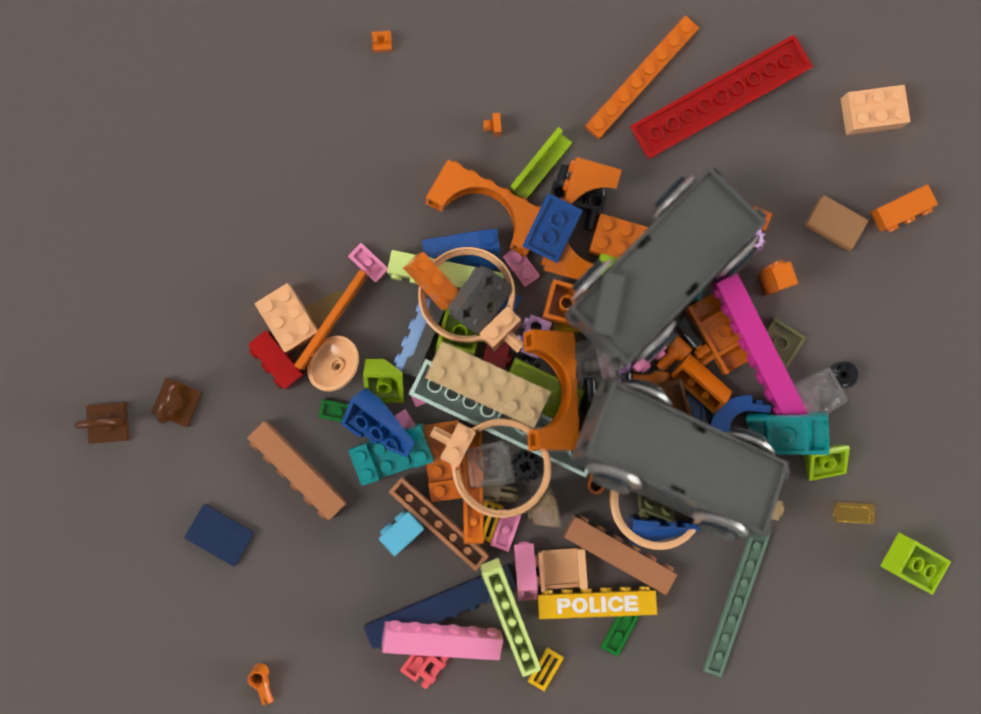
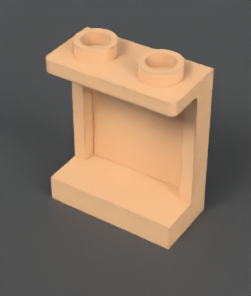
M584 548L537 550L538 555H535V566L539 567V575H536L537 587H540L541 592L547 589L588 588Z

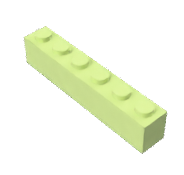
M395 250L391 251L387 269L391 279L402 281V278L409 279L410 283L417 284L403 269L415 256L414 254ZM447 261L438 266L440 271L458 290L461 289L475 268ZM495 272L498 276H500V277L504 280V276H503L502 273H500V272Z
M499 558L480 565L482 575L522 676L525 677L540 671L538 658Z

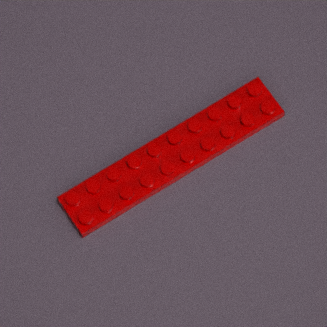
M792 35L632 124L629 128L649 160L813 68V65L796 36Z

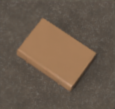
M823 195L814 206L804 227L836 244L839 248L841 247L850 252L869 220Z

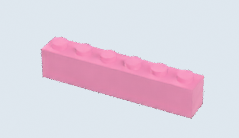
M396 620L391 622L385 621L382 638L383 653L500 660L503 645L501 629L494 627H459L458 625L445 626L436 623H403Z

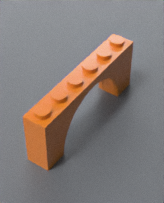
M575 157L574 160L570 161L568 171L571 172L570 177L564 181L562 190L565 191V194L560 199L573 204L579 196L592 189L604 187L616 189L622 170ZM568 242L558 263L542 257L541 261L545 271L577 280L593 265L592 262L578 256Z
M447 160L428 192L425 204L443 212L453 200L468 194H483L496 199L506 208L512 219L513 239L509 249L526 257L530 250L522 245L541 206H534L526 198L518 197L509 189L497 186L494 181L480 177L477 172L463 168L460 163Z
M533 329L524 333V352L544 359L555 371L561 386V403L557 414L546 426L528 431V451H574L578 441L580 419L578 416L579 399L577 397L578 379L576 377L577 360L575 358L576 340L574 332Z

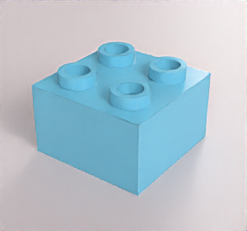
M404 509L394 518L396 522L393 525L390 522L380 531L382 535L379 540L394 557L425 528V525L409 510L406 511Z

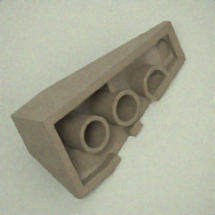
M550 482L540 501L527 511L528 519L533 520L534 525L560 527L558 509L552 489H550Z

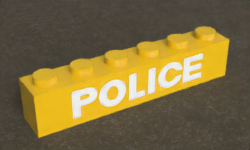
M628 586L619 587V590L612 591L611 587H602L600 591H592V588L581 589V592H573V589H561V593L545 590L538 594L539 619L657 615L656 590L651 589V586H639V590H631V587Z

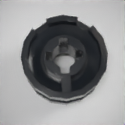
M843 361L831 365L828 369L827 377L834 387L849 388L856 384L859 373L854 364ZM841 372L846 373L843 378L840 377Z

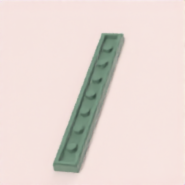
M770 535L751 537L746 540L702 668L704 672L722 678Z

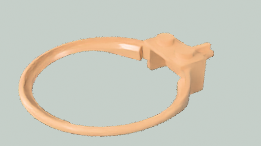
M474 247L456 248L438 256L433 261L437 267L443 262L461 255H475L485 258L498 267L506 282L511 286V292L508 296L507 307L479 333L480 336L477 334L464 336L444 330L433 320L426 305V293L419 286L418 301L420 310L430 327L441 336L460 343L485 342L494 352L506 342L517 353L521 351L524 343L514 332L522 325V322L514 313L515 286L506 265L492 253Z
M492 419L474 427H468L459 422L453 434L435 426L430 437L447 445L440 458L451 464L457 490L467 504L476 511L497 518L513 517L534 507L545 494L551 478V459L548 451H541L544 460V476L537 493L522 506L510 510L490 509L475 501L463 484L460 468L456 469L468 449L476 429L480 432L493 426H511L528 434V431L533 430L529 426L511 419Z
M610 490L609 503L614 521L627 538L642 547L654 550L674 548L686 542L696 532V529H689L679 538L668 542L645 540L632 532L625 524L619 510V492ZM694 520V522H693L692 524H699V523H698L696 520Z

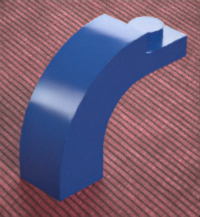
M752 395L732 397L716 413L711 414L707 424L723 432H730L731 422L739 413L744 411L770 413L771 405H765V401L753 400L752 403Z

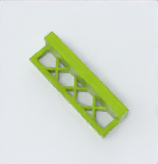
M558 127L512 183L510 191L513 194L528 199L571 146L572 142L562 135L563 130Z

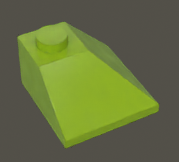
M365 359L363 373L364 388H367L379 397L383 403H404L403 372L385 359Z

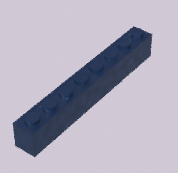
M505 564L502 568L510 589L514 593L517 585L509 565ZM479 575L365 624L364 629L372 649L376 647L382 649L385 621L391 622L396 620L403 623L441 624L443 619L450 617V619L456 618L461 615L460 612L466 609L472 611L479 607L478 604L483 602L489 604L493 600L483 575Z

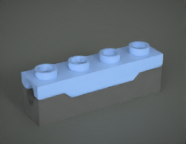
M426 298V305L431 317L440 325L446 310H441L434 301ZM419 303L416 308L418 312L416 319L412 318L408 329H411L409 336H405L401 346L404 347L402 353L397 354L394 361L397 369L416 378L436 335V331L424 319Z

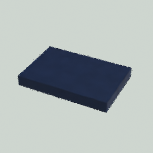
M203 504L184 538L234 567L255 532L209 505Z

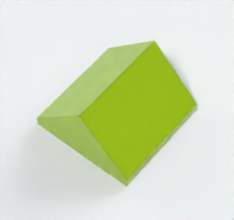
M838 444L830 446L829 455H803L808 480L813 481L847 474L850 447Z

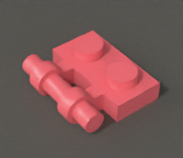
M410 655L400 671L414 682L421 676L424 678L421 686L427 689L436 680L438 672L447 665L446 661L449 657L438 658L436 656ZM430 662L435 664L430 672L425 670Z

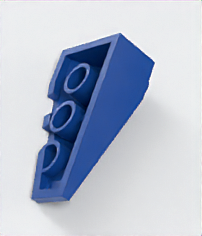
M498 229L422 240L423 252L433 259L449 250L461 247L483 249L500 259ZM461 255L447 260V262L471 267L483 266L492 271L499 270L489 260L475 255Z
M364 388L351 398L341 424L358 437L365 436L371 439L372 443H381L388 450L407 458L415 442L383 401L367 388Z
M629 516L628 527L632 532L652 542L683 535L690 529H696V532L701 531L698 529V524H692L693 522L675 520V523L659 518L648 517L647 520H642L639 516Z

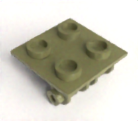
M638 494V508L640 509L638 515L642 520H647L652 514L675 523L673 509Z

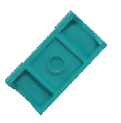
M808 412L807 415L747 414L748 430L765 437L769 441L768 445L774 449L775 455H829L828 412Z
M423 423L405 428V431L415 442L407 458L388 450L381 443L374 444L371 440L352 446L348 450L361 486L413 467L417 468L434 462L436 457L427 443Z

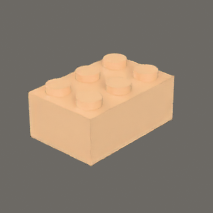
M905 85L848 92L841 98L846 135L899 129L911 122Z
M288 283L254 303L284 353L289 354L309 342L318 331L309 313L292 286Z

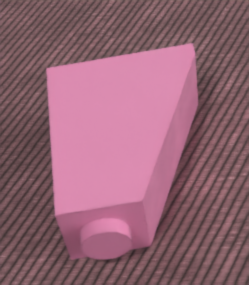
M519 542L518 545H514L518 601L537 600L538 588L534 543Z

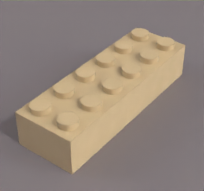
M441 342L425 377L533 428L550 394V391L444 342Z

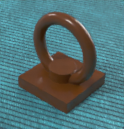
M166 377L151 413L157 415V420L160 424L172 421L189 427L203 391L185 385L180 380L175 381Z
M127 402L86 406L87 420L77 421L74 425L77 429L88 430V444L128 441Z

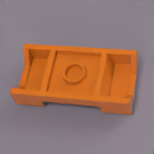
M712 293L685 310L715 357L714 361L722 375H727L735 368L746 363L748 356L745 350L743 351L738 344L739 338L736 333L732 332L728 316H725L721 311L720 306L722 304L720 300L716 299Z
M459 420L424 425L427 443L436 457L434 462L426 464L431 502L462 498L454 482L451 464L440 458L447 445L430 437L435 426L453 434ZM462 458V460H461L459 466L456 467V469L460 468L461 478H462V481H463V458Z

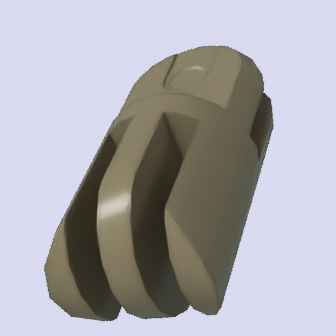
M483 481V500L494 502L517 501V495L519 494L517 488L501 485V483Z

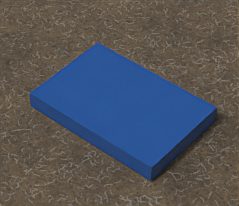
M547 193L522 246L558 263L583 210Z

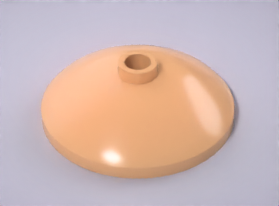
M343 336L326 338L307 365L310 382L316 388L326 392L336 391L347 385L354 377L359 364V354L355 344Z

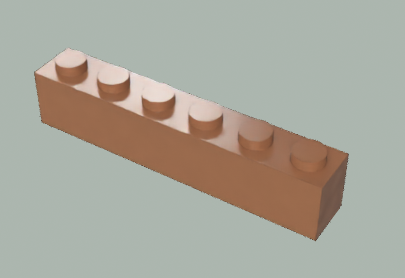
M263 421L247 437L251 441L249 445L255 451L259 450L264 455L263 459L269 465L273 464L277 468L276 472L282 478L286 477L291 482L290 486L296 492L300 491L304 495L303 499L310 506L314 505L318 509V515L324 520L326 518L331 520L348 503L268 421Z
M404 476L389 491L395 499L475 571L489 557V553L479 544H464V531Z
M579 515V517L573 516L563 534L564 538L667 595L677 577V574L673 572L674 567L665 562L663 565L656 562L658 558L649 553L645 556L639 552V547L631 543L629 546L622 543L624 539L616 534L612 536L606 534L607 529L598 524L595 527L589 524L590 520L582 515Z

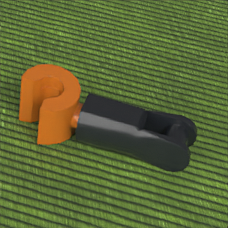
M679 318L676 322V328L693 350L696 349L693 352L695 359L705 366L715 359L711 349L706 344L702 345L703 341L696 331L692 329L687 319Z

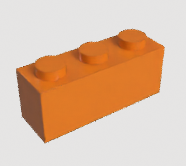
M927 184L870 213L879 231L887 230L889 233L898 229V224L903 221L906 225L916 220V215L921 213L924 216L932 212V207L938 205Z
M424 252L415 255L403 267L441 310L448 309L449 304L456 297L459 290Z
M783 260L774 262L762 268V272L757 274L764 296L798 284L791 261L786 263Z
M690 353L676 366L671 374L673 378L680 376L684 388L713 414L727 403L733 392Z

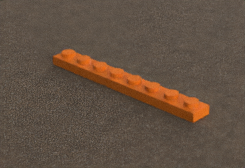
M685 15L584 128L599 140L698 31L699 27Z

